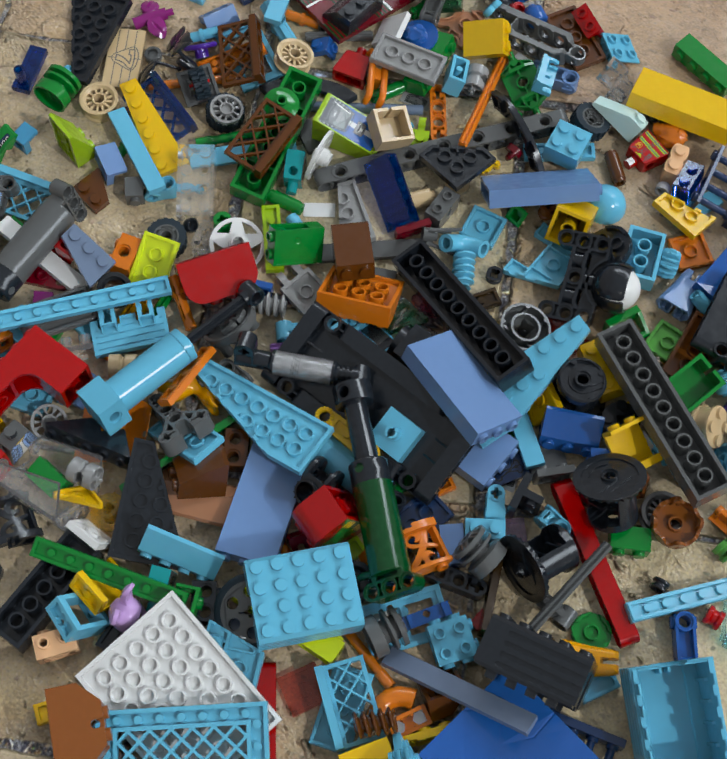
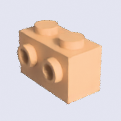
M57 629L52 631L42 630L37 632V635L32 636L36 660L40 665L81 653L79 640L65 643Z

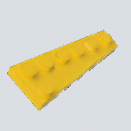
M134 78L119 84L139 135L161 177L190 166L184 153L183 160H178V152L182 153L183 151L137 79Z

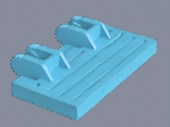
M148 299L147 307L149 314L143 315L141 303L135 302L138 320L134 312L119 316L120 324L117 323L114 308L109 310L112 322L105 323L103 310L98 311L101 328H99L98 321L89 322L96 359L109 357V354H122L149 348L169 334L165 307H157V315L155 316L152 300Z

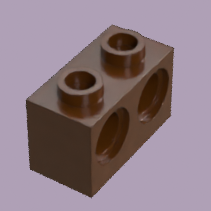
M226 428L225 435L222 434L225 439L222 444L229 463L228 472L242 473L249 455L250 437L243 429ZM237 438L240 439V442L233 444L231 440ZM231 457L239 458L236 462L229 461Z

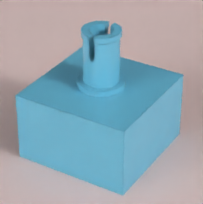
M392 406L373 429L376 445L400 463H403L426 433Z

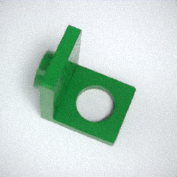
M176 583L177 588L195 594L190 611L196 617L198 610H202L204 603L201 588Z

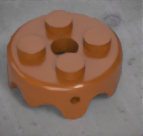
M674 496L659 503L651 515L650 526L654 537L662 545L672 549H683L698 539L704 526V519L700 516L697 508L693 509L690 503L682 500L681 496ZM677 520L680 523V529H674L670 521Z

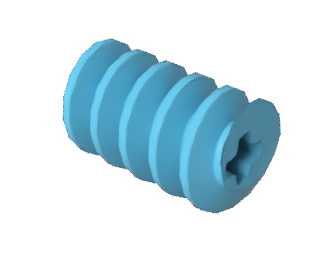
M457 251L453 255L452 273L469 291L471 290L470 286L474 285L473 278L475 274L473 272H475L474 265L476 261L474 259L476 254L472 251Z

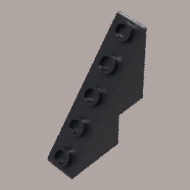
M93 417L45 422L46 431L44 433L47 438L78 449L103 461L110 462L120 468L128 469L130 453L125 429H119L110 436L106 431H101L100 425Z

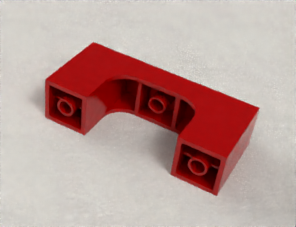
M34 325L24 333L23 338L18 343H14L11 346L10 351L4 357L0 358V416L23 392L30 389L44 390L65 407L69 408L79 397L77 391L93 380L88 364L38 326ZM0 449L1 481L14 466L6 453Z

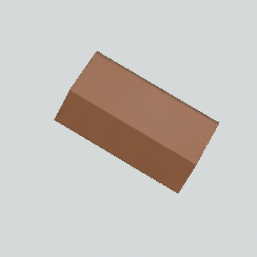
M164 468L162 474L173 515L223 527L237 487L227 485L226 495L222 497L178 499L176 491H172V478H169L168 469Z

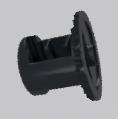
M587 358L568 360L562 365L556 377L552 380L563 409L601 416L606 403H600L599 401L607 385L604 371L597 363Z
M618 453L596 455L580 463L573 473V485L575 490L579 492V495L587 498V515L590 525L601 532L620 533L636 524L638 520L636 496L639 492L643 491L647 481V471L644 465L631 456ZM610 515H617L618 517H616V518H609L608 516H610Z
M555 523L542 528L538 536L527 542H523L521 537L518 538L512 534L506 535L500 540L507 548V552L503 557L502 567L508 579L525 599L533 603H540L546 599L549 593V579L561 572L568 573L579 565L580 556L574 539L565 528Z

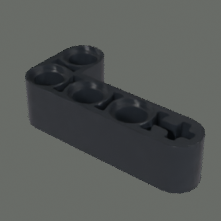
M428 538V543H433L431 538ZM433 547L432 550L436 554L437 549ZM431 555L430 560H434L435 555ZM450 566L446 570L441 571L444 574V577L441 579L435 577L434 573L436 571L423 576L425 582L432 585L439 584L440 588L473 601L483 599L487 591V584L484 580H477L473 575ZM457 578L461 579L463 581V585L456 586L453 583V580ZM469 582L470 585H469V588H468V590H467V589H466V586H467V583ZM476 586L480 587V591L478 593L474 592Z

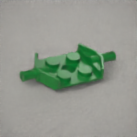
M510 51V55L507 57L509 65L500 75L508 94L518 111H532L534 115L540 114L539 106L547 96L531 90L537 69L532 60H517L513 51ZM523 79L528 80L527 85H525V86H520V85H519V82H520L521 80H523Z

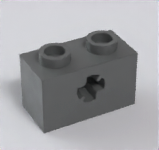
M447 186L442 189L424 213V219L430 218L432 228H442L458 208L460 195Z

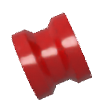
M711 605L701 622L711 625L712 629L716 631L723 622L726 613L717 611L715 606Z

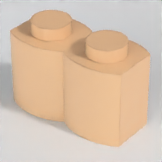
M676 143L672 147L661 172L660 182L666 181L670 186L675 185L689 155V147L680 143Z

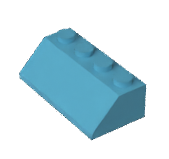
M151 524L147 526L137 549L140 552V556L149 560L154 557L159 560V564L168 568L173 565L178 568V572L188 576L189 573L197 576L196 579L199 581H214L225 559V556Z

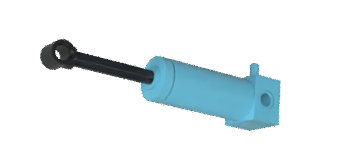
M252 280L244 281L238 289V297L187 336L178 329H174L107 381H104L99 375L77 391L88 413L112 436L132 420L128 412L130 409L198 357L193 344L244 305L248 307L249 305L257 306L260 304L265 296L264 291Z

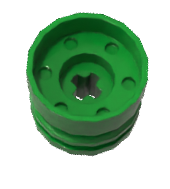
M51 64L44 73V78H40L34 86L33 92L48 108L57 112H64L71 99L81 89V83L68 69L61 65Z

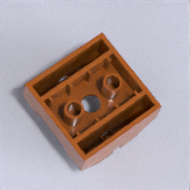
M77 683L44 689L54 759H103L110 749V741L113 740L111 727L107 728L106 719L110 718L108 705L104 706V703ZM100 723V727L95 728V724Z

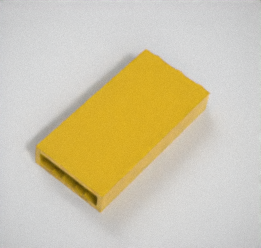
M643 67L629 95L626 106L726 146V98Z

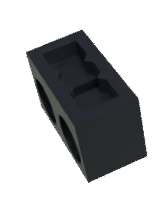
M192 580V586L200 587L202 592L207 589L212 591L209 597L202 596L204 598L202 610H198L196 616L203 626H208L209 620L215 622L214 604L221 588L218 587L217 581ZM191 594L190 610H191V607H192V603H193V599H194V595H195V594ZM203 610H210L211 614L208 617L203 618L200 616Z

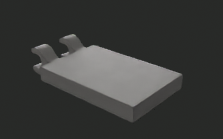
M299 264L290 265L291 268L289 270L296 277L289 281L280 272L276 276L277 279L275 281L282 287L280 288L282 295H285V298L304 316L310 306L316 302L317 291L323 282L309 267L303 270Z

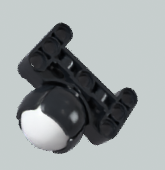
M563 229L559 232L558 241L561 247L572 252L558 302L543 300L539 303L538 308L543 312L545 307H552L551 312L545 315L549 321L566 324L578 315L580 317L588 315L589 318L585 322L588 327H591L593 324L597 306L610 314H624L625 309L631 307L638 300L641 291V284L635 273V267L625 262L609 263L613 247L607 237L571 229ZM566 236L572 237L570 242H563ZM589 240L590 243L588 246L583 247L581 246L582 241ZM607 244L608 248L606 250H599L600 245ZM575 275L580 276L579 281H577V282H572V281H571V278H572L573 276H575ZM570 311V315L567 318H562V312Z

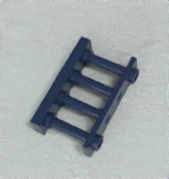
M722 145L718 151L715 149L711 154L710 159L712 161L698 191H695L690 199L692 201L690 207L694 209L698 204H701L721 215L722 219H724L721 226L727 229V209L725 210L703 197L705 190H708L727 201V193L709 183L711 177L714 176L727 184V175L716 170L718 162L727 166V158L722 156L725 146Z
M552 710L576 735L579 734L586 737V745L592 751L594 745L598 742L606 745L605 748L607 750L604 759H613L615 752L622 751L625 748L627 740Z

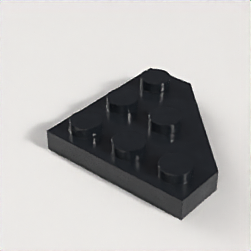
M431 145L419 154V159L456 192L496 162V157L484 147L469 149L465 148V146L450 145V148L440 147V145Z

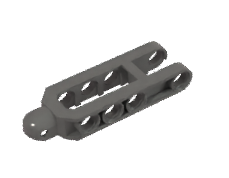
M501 4L493 12L495 19L504 18L510 23L509 41L511 49L541 61L545 51L550 57L559 61V65L550 63L553 66H560L565 63L580 66L584 63L586 52L581 46L574 44L573 36L570 32L506 4ZM528 23L532 24L534 29L530 28ZM529 36H532V37H534V38H536V39H538V40H541V42H539V41H537V40H534V39L530 38ZM544 42H545V43H548V44H550V45H552V46H554V47H557V48H556V49H555V48H552V47H550V46L544 44Z

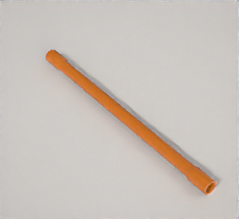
M284 542L281 554L292 552ZM357 634L344 635L359 655L363 654L365 663L374 673L375 678L384 689L393 687L396 684L394 680L381 667Z

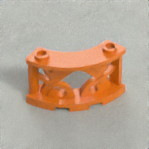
M434 517L412 522L410 528L403 530L406 547L418 550L411 565V570L422 576L434 571L441 572L449 567L448 564L454 559L452 555H449L435 526L437 522ZM428 533L433 543H428ZM415 538L414 543L419 544H409V539ZM435 547L441 558L430 560V556L436 554L433 551L427 550V548ZM364 550L358 557L361 562L368 566Z

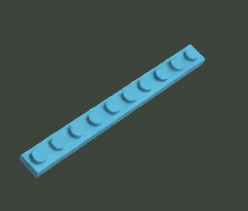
M165 275L1 310L0 332L172 295L169 279Z

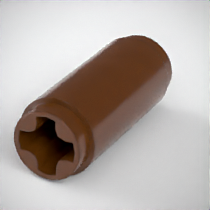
M609 150L605 152L604 159L612 183L615 187H619L626 183V176L616 150Z

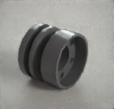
M479 525L468 532L461 539L452 554V557L456 560L461 558V565L471 562L468 571L477 580L486 577L501 562L507 552V548L497 539L488 543L491 533H484L485 527L483 525Z
M392 605L386 607L388 616H386L382 609L378 611L379 621L372 614L364 617L365 625L362 632L377 660L390 654L389 643H392L397 650L401 648L398 639H400L404 646L410 644L406 625Z

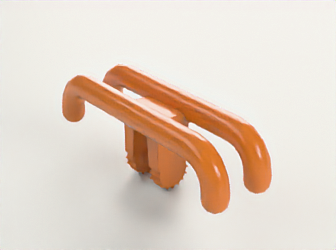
M374 48L369 49L366 56L370 58ZM369 62L366 93L362 99L363 105H367L370 102L373 91L380 85L379 98L375 104V109L382 108L387 94L389 69L384 67L382 69L377 68L376 64Z

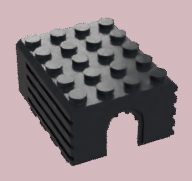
M502 612L499 615L493 614L473 658L476 664L486 669L485 677L493 681L499 674L507 677L504 686L515 690L517 683L526 686L525 696L534 700L536 696L541 700L544 697L547 698L544 705L558 713H561L563 706L574 712L580 710L598 668L592 653L583 649L577 652L572 644L561 639L557 643L552 635L542 630L538 634L531 625L522 621L518 625L511 616Z

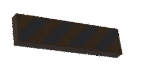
M504 558L489 575L477 633L479 637H483L492 618Z

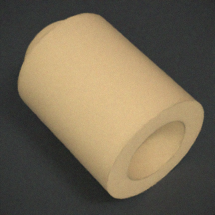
M430 188L407 194L412 211L430 206L436 198L434 190L431 191Z

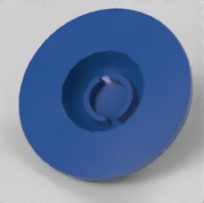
M414 20L408 22L401 39L431 50L438 41V30L431 22Z

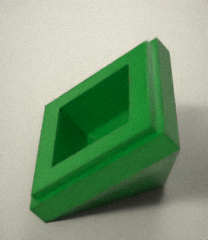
M511 207L505 217L519 228L529 213L522 207Z

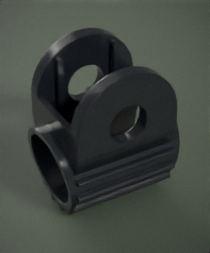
M320 456L309 464L302 474L301 480L297 481L293 491L295 494L294 498H296L297 503H301L313 494V488L315 492L323 485L339 489L344 481L345 474L341 471H336L328 475L324 472L328 464L327 459Z

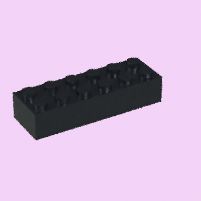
M69 529L57 541L59 544L99 559L104 558L100 550L95 551ZM41 560L0 608V637L24 654L33 643L32 636L44 630L52 620L45 608L56 596L75 593L69 587V584L76 573Z

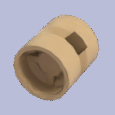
M109 354L108 377L111 378L136 359L138 355L126 354L122 357L121 354Z

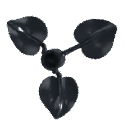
M185 26L180 28L167 46V50L170 51L172 49L171 57L176 53L180 55L176 61L178 66L152 60L139 75L138 82L140 85L150 76L158 64L176 69L178 72L197 67V63L181 51L193 43L190 33L188 31L185 32Z

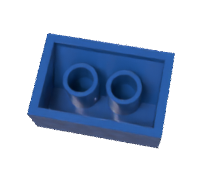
M547 405L539 427V446L545 449H555L564 453H573L587 457L591 448H599L605 417Z

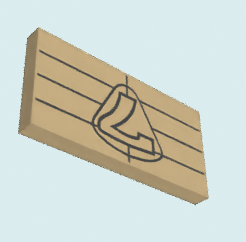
M118 30L107 52L102 82L112 85L118 91H122L119 84L134 78L137 81L139 80L147 37L146 31Z

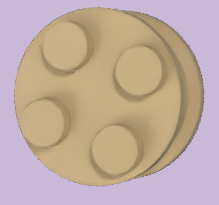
M706 404L697 406L691 416L711 448H719L727 436L726 410L719 405L711 408Z

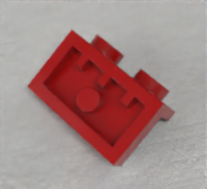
M586 3L572 12L573 17L587 39L597 35L600 39L602 38L601 33H604Z

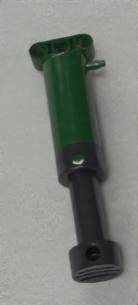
M363 378L340 382L332 388V394L336 410L345 413L355 460L348 466L369 568V571L358 575L357 580L365 581L371 579L372 583L366 585L363 590L364 599L368 602L384 604L421 591L425 586V579L421 574L411 570L388 460L383 456H378L368 407L374 403L371 382Z

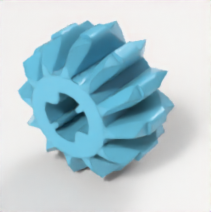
M664 248L657 276L664 279H673L680 264L681 252L673 248Z

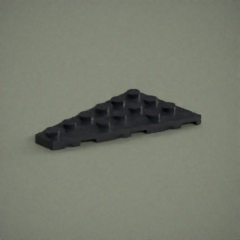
M72 0L71 72L78 78L81 85L88 86L92 81L133 4L131 0Z
M135 437L108 557L178 570L173 565L168 568L159 564V560L154 557L151 560L140 556V552L137 551L149 524L177 536L178 532L155 442Z

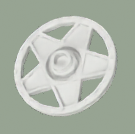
M329 130L318 147L313 151L312 159L305 172V179L309 180L319 166L327 167L333 154L328 148L333 139L334 131Z
M238 217L226 219L214 228L210 236V252L214 251L213 242L221 248L249 242L251 249L261 244L260 253L255 260L256 265L264 254L263 234L253 222ZM232 222L229 233L217 232L222 226ZM242 223L250 226L256 234H245Z

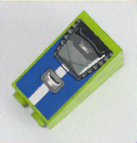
M327 93L313 118L312 139L321 142L326 133L332 130L334 135L329 146L330 148L354 158L379 153V151L374 149L366 121L367 115L334 95Z

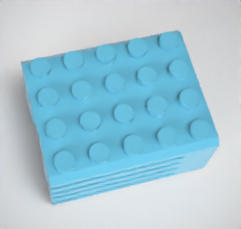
M348 542L244 561L243 572L247 594L251 600L254 619L253 627L258 652L362 631L365 619Z
M713 656L619 669L634 759H727V731Z

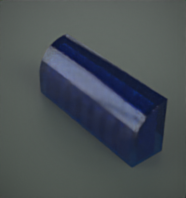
M385 153L364 164L387 232H395L397 227L419 221L418 213L396 153Z

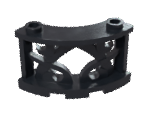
M14 491L9 495L0 497V517L8 520L0 530V549L5 546L11 549L33 544L36 536L42 537L44 535L42 527H38L29 501V492L21 493L20 491ZM21 505L24 515L15 517L20 513V509L12 510L11 507ZM27 520L29 529L26 528L22 521ZM9 527L14 530L13 533H6Z

